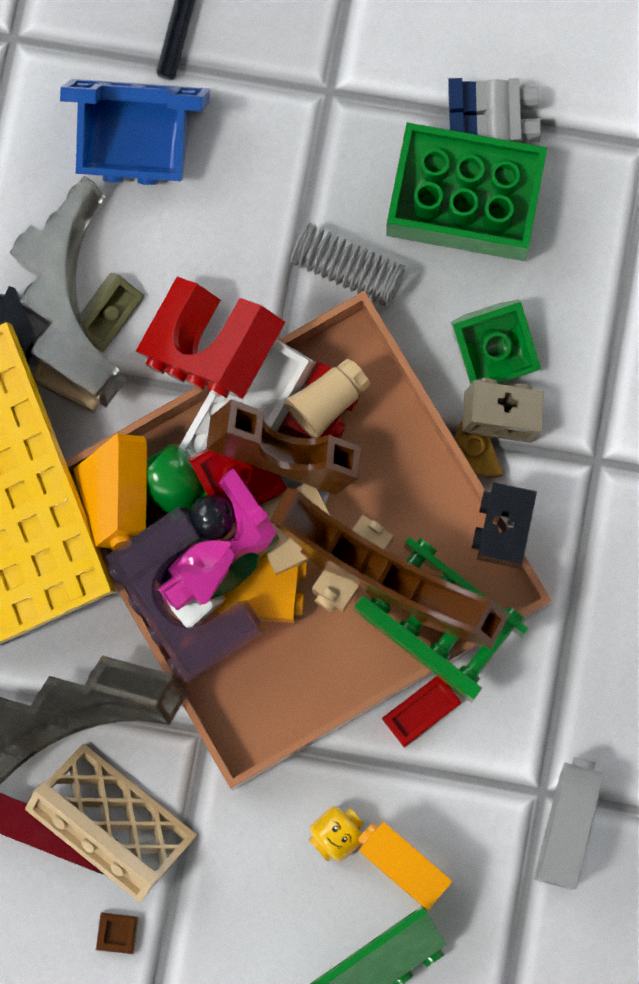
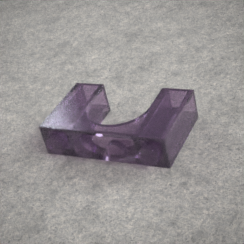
M177 507L107 555L106 558L111 564L108 566V570L113 579L119 585L124 584L131 595L128 597L131 607L139 616L144 615L151 626L148 628V632L157 646H164L171 657L168 663L172 671L178 678L183 677L188 682L198 678L265 633L267 629L248 600L239 601L206 624L186 628L182 622L169 613L164 605L162 595L157 589L161 586L163 575L175 559L184 554L193 545L204 540L189 519V509L187 507Z

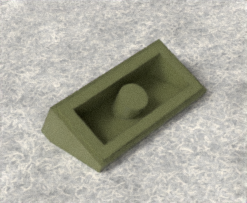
M110 273L71 325L70 330L101 352H104L145 295L119 274Z

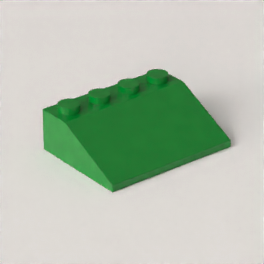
M407 122L386 223V236L526 262L547 147Z
M420 906L310 984H404L414 977L410 970L421 962L427 968L443 957L445 954L441 948L447 944L424 908Z

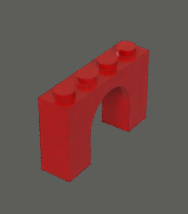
M176 277L136 352L147 358L146 366L164 375L166 373L183 383L186 380L203 391L207 388V390L223 399H227L230 394L243 400L282 330L285 321L264 306L239 298L220 334L206 349L198 353L201 336L221 300L198 283Z

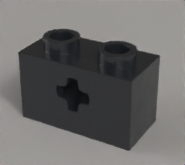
M493 482L491 492L483 491L479 513L486 514L483 528L476 527L471 547L478 550L476 560L517 569L521 568L537 491ZM501 517L507 518V524L513 526V528L508 527L505 533L498 532L499 526L493 524V522L498 523Z

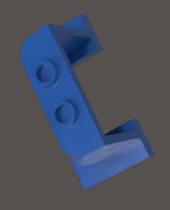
M71 79L60 87V101L78 103L75 174L102 176V180L105 182H123L124 177L137 178V183L143 185H157L159 180L182 181L190 111H203L210 103V88Z

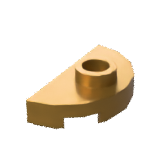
M461 421L458 425L455 441L475 474L485 478L502 477L503 473L490 437L462 433Z

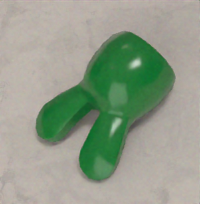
M168 444L162 451L152 455L147 460L146 499L174 518L178 531L186 547L189 549L197 543L208 541L201 537L189 519L191 506L198 498L207 494L188 460L191 456L178 445Z

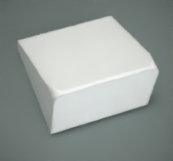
M222 595L210 599L208 603L203 605L191 601L178 611L173 606H171V610L186 628H191L201 623L224 602L225 597Z

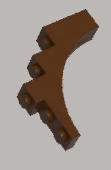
M287 488L269 520L302 548L300 552L319 569L354 581L371 597L406 609L425 626L492 649L509 617L490 598L440 579L370 542L326 513L298 490Z

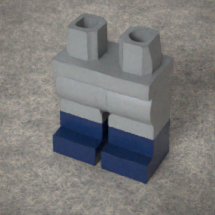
M448 78L450 130L519 143L540 141V118L521 119L520 110L539 109L538 86L519 85V78L489 81H462V78Z

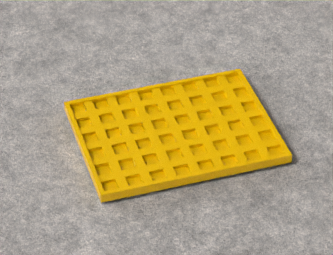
M7 322L0 325V644L116 592L100 548L95 547L86 512L13 325Z

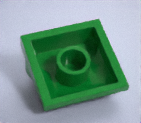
M519 299L501 302L473 311L451 321L453 337L457 342L470 385L474 380L477 381L481 378H490L501 383L541 369L523 306Z

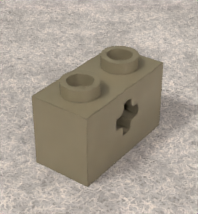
M490 378L474 380L464 392L462 433L531 443L542 432L544 391L534 390L528 384L502 385Z

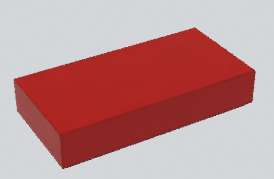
M435 676L381 719L403 748H405L462 704V702L446 682Z

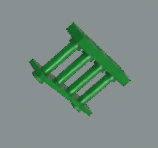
M411 537L407 538L404 548L412 554L406 562L418 568L425 563L441 576L440 579L487 597L434 555L437 550L422 538H419L417 542ZM363 595L354 606V612L471 703L482 690V687L477 684L480 680L478 675L513 631L522 638L529 629L523 624L526 619L510 606L506 610L500 607L509 617L492 649L482 646L467 666L462 665L458 669L447 660L450 657L448 652L458 641L459 637L444 633L437 643L432 642L428 646L418 638L421 633L419 628L423 624L412 615L407 621L403 619L398 623L388 615L391 611L389 608L390 603L373 597L369 600Z

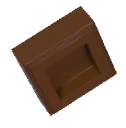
M101 912L96 950L134 954L139 917Z

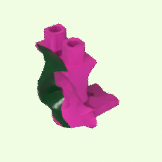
M233 468L221 478L219 484L233 504L236 523L234 535L228 541L208 540L190 547L168 569L173 577L157 588L170 607L173 606L177 611L191 601L203 605L208 603L210 599L220 597L232 591L254 572L261 556L280 543L279 536L269 521V516L260 508Z

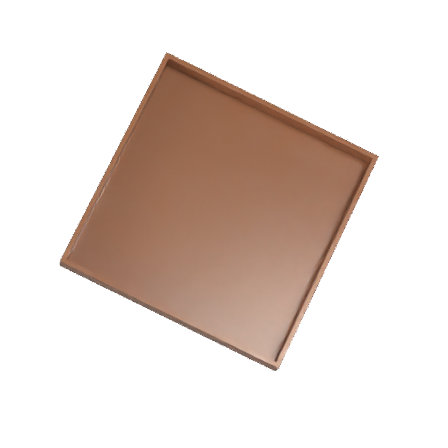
M365 290L279 339L280 342L312 359L316 364L321 362L329 367L336 368L346 359L353 360L363 370L370 382V386L361 393L353 412L347 410L341 421L346 426L340 439L361 446L358 479L336 495L330 494L326 503V508L333 518L351 530L362 515L376 521L385 530L394 535L393 542L387 551L404 561L412 554L404 548L407 538L411 537L416 542L419 538H422L437 550L434 555L504 610L510 606L525 619L550 605L552 600L525 555L520 569L476 560L478 550L471 547L476 527L483 528L486 514L479 513L485 489ZM315 366L313 367V369H312L310 375L308 376V378H307L306 382L304 383V385H303V387H302L301 390H303V389L305 388V386H306V384H307V382H308V380H309V378H310V376H311V374H312V372H313ZM194 387L116 433L144 436L147 441V460L152 455L162 451L168 444L180 446L210 391L207 388L203 391ZM287 426L281 427L277 431L283 435L298 438L288 433ZM116 433L66 461L81 502L82 498L73 469ZM147 502L148 507L156 514V519L154 520L168 521L177 528L176 522L171 515L151 502ZM502 517L498 523L493 522V524L499 526L498 532H506L508 527ZM235 522L232 530L221 540H229L236 531ZM181 537L182 544L179 553L183 551L185 553L188 548ZM135 541L130 548L123 551H113L112 548L99 547L113 584L231 790L244 785L433 674L428 668L354 612V606L363 595L369 600L372 599L362 588L344 613L337 609L330 613L314 601L317 595L313 593L312 587L324 570L319 569L310 560L307 565L306 579L299 578L298 593H304L303 614L296 615L295 624L208 616L201 623L191 628H186L157 589L161 585L152 571V568L156 567V565L148 564L140 558L136 551ZM425 563L421 565L420 569L438 578L441 577ZM393 604L389 606L391 611L388 615L398 623L403 619L407 621L411 616L402 607ZM422 625L419 628L421 633L418 638L430 646L432 642L437 643L445 632ZM459 638L448 652L450 657L447 661L452 663L481 645Z

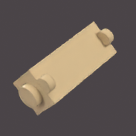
M364 515L361 516L352 529L386 551L393 542L394 535L385 530L379 523L370 520ZM323 571L312 587L313 593L317 595L314 601L330 613H333L335 609L344 613L361 589L354 581L327 571Z

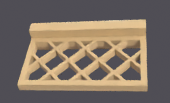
M84 743L46 782L43 781L34 790L25 808L27 812L140 903L197 837L195 832ZM83 758L94 767L95 775H78L76 763ZM56 784H72L74 798H64L52 788ZM79 784H97L99 798H81ZM104 785H116L123 792V798H106ZM83 807H100L102 821H92L84 814ZM108 807H125L127 821H110ZM133 807L145 808L151 813L152 821H135ZM112 830H129L131 845L120 844L113 838ZM137 830H154L156 845H139ZM162 830H172L183 841L179 845H164ZM141 854H158L160 867L156 871L151 869L142 861Z

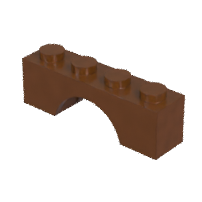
M233 399L210 416L207 450L334 495L358 479L361 446L331 435L319 438H295L274 431L265 423L263 410Z

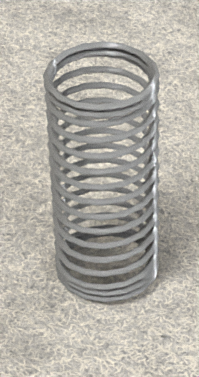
M307 224L295 245L291 256V264L299 265L300 269L306 267L307 272L313 270L315 275L321 273L322 279L328 276L329 282L335 280L336 285L342 283L343 288L350 286L351 292L357 289L359 294L365 290L368 297L372 295L373 302L379 299L380 305L388 307L403 279L405 265L402 266L400 264L396 267L397 263L393 262L381 290L375 297L377 287L389 264V258L383 263L377 280L368 293L370 283L382 260V255H379L371 270L368 281L361 290L363 279L375 256V252H372L368 257L360 279L353 287L355 277L365 260L368 250L367 248L363 250L353 275L346 284L348 273L360 251V245L356 246L346 271L339 280L340 272L353 247V242H350L342 256L338 270L331 278L333 268L343 251L346 239L341 240L330 268L324 274L326 264L337 245L339 236L336 235L333 238L323 264L317 271L318 263L330 241L331 232H328L325 236L316 260L310 267L311 259L322 240L324 228L318 232L308 259L302 265L303 258L317 231L315 224Z

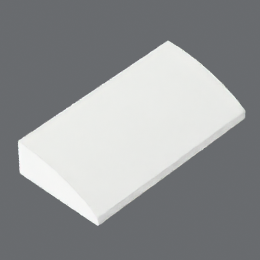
M276 339L244 399L242 400L230 394L227 399H223L210 392L179 447L191 457L205 450L210 416L231 399L263 410L265 423L277 432L288 413L284 400L302 389L316 362Z

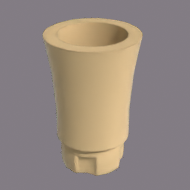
M346 359L336 368L332 367L303 390L285 399L284 403L301 428L312 438H319L346 408L359 399V395L370 386V382L363 370L353 360Z

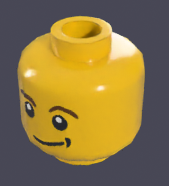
M332 806L311 824L310 833L312 836L308 840L327 862L331 859L342 862L362 844L358 839L362 835L359 829L364 823L350 808L343 812L339 807Z

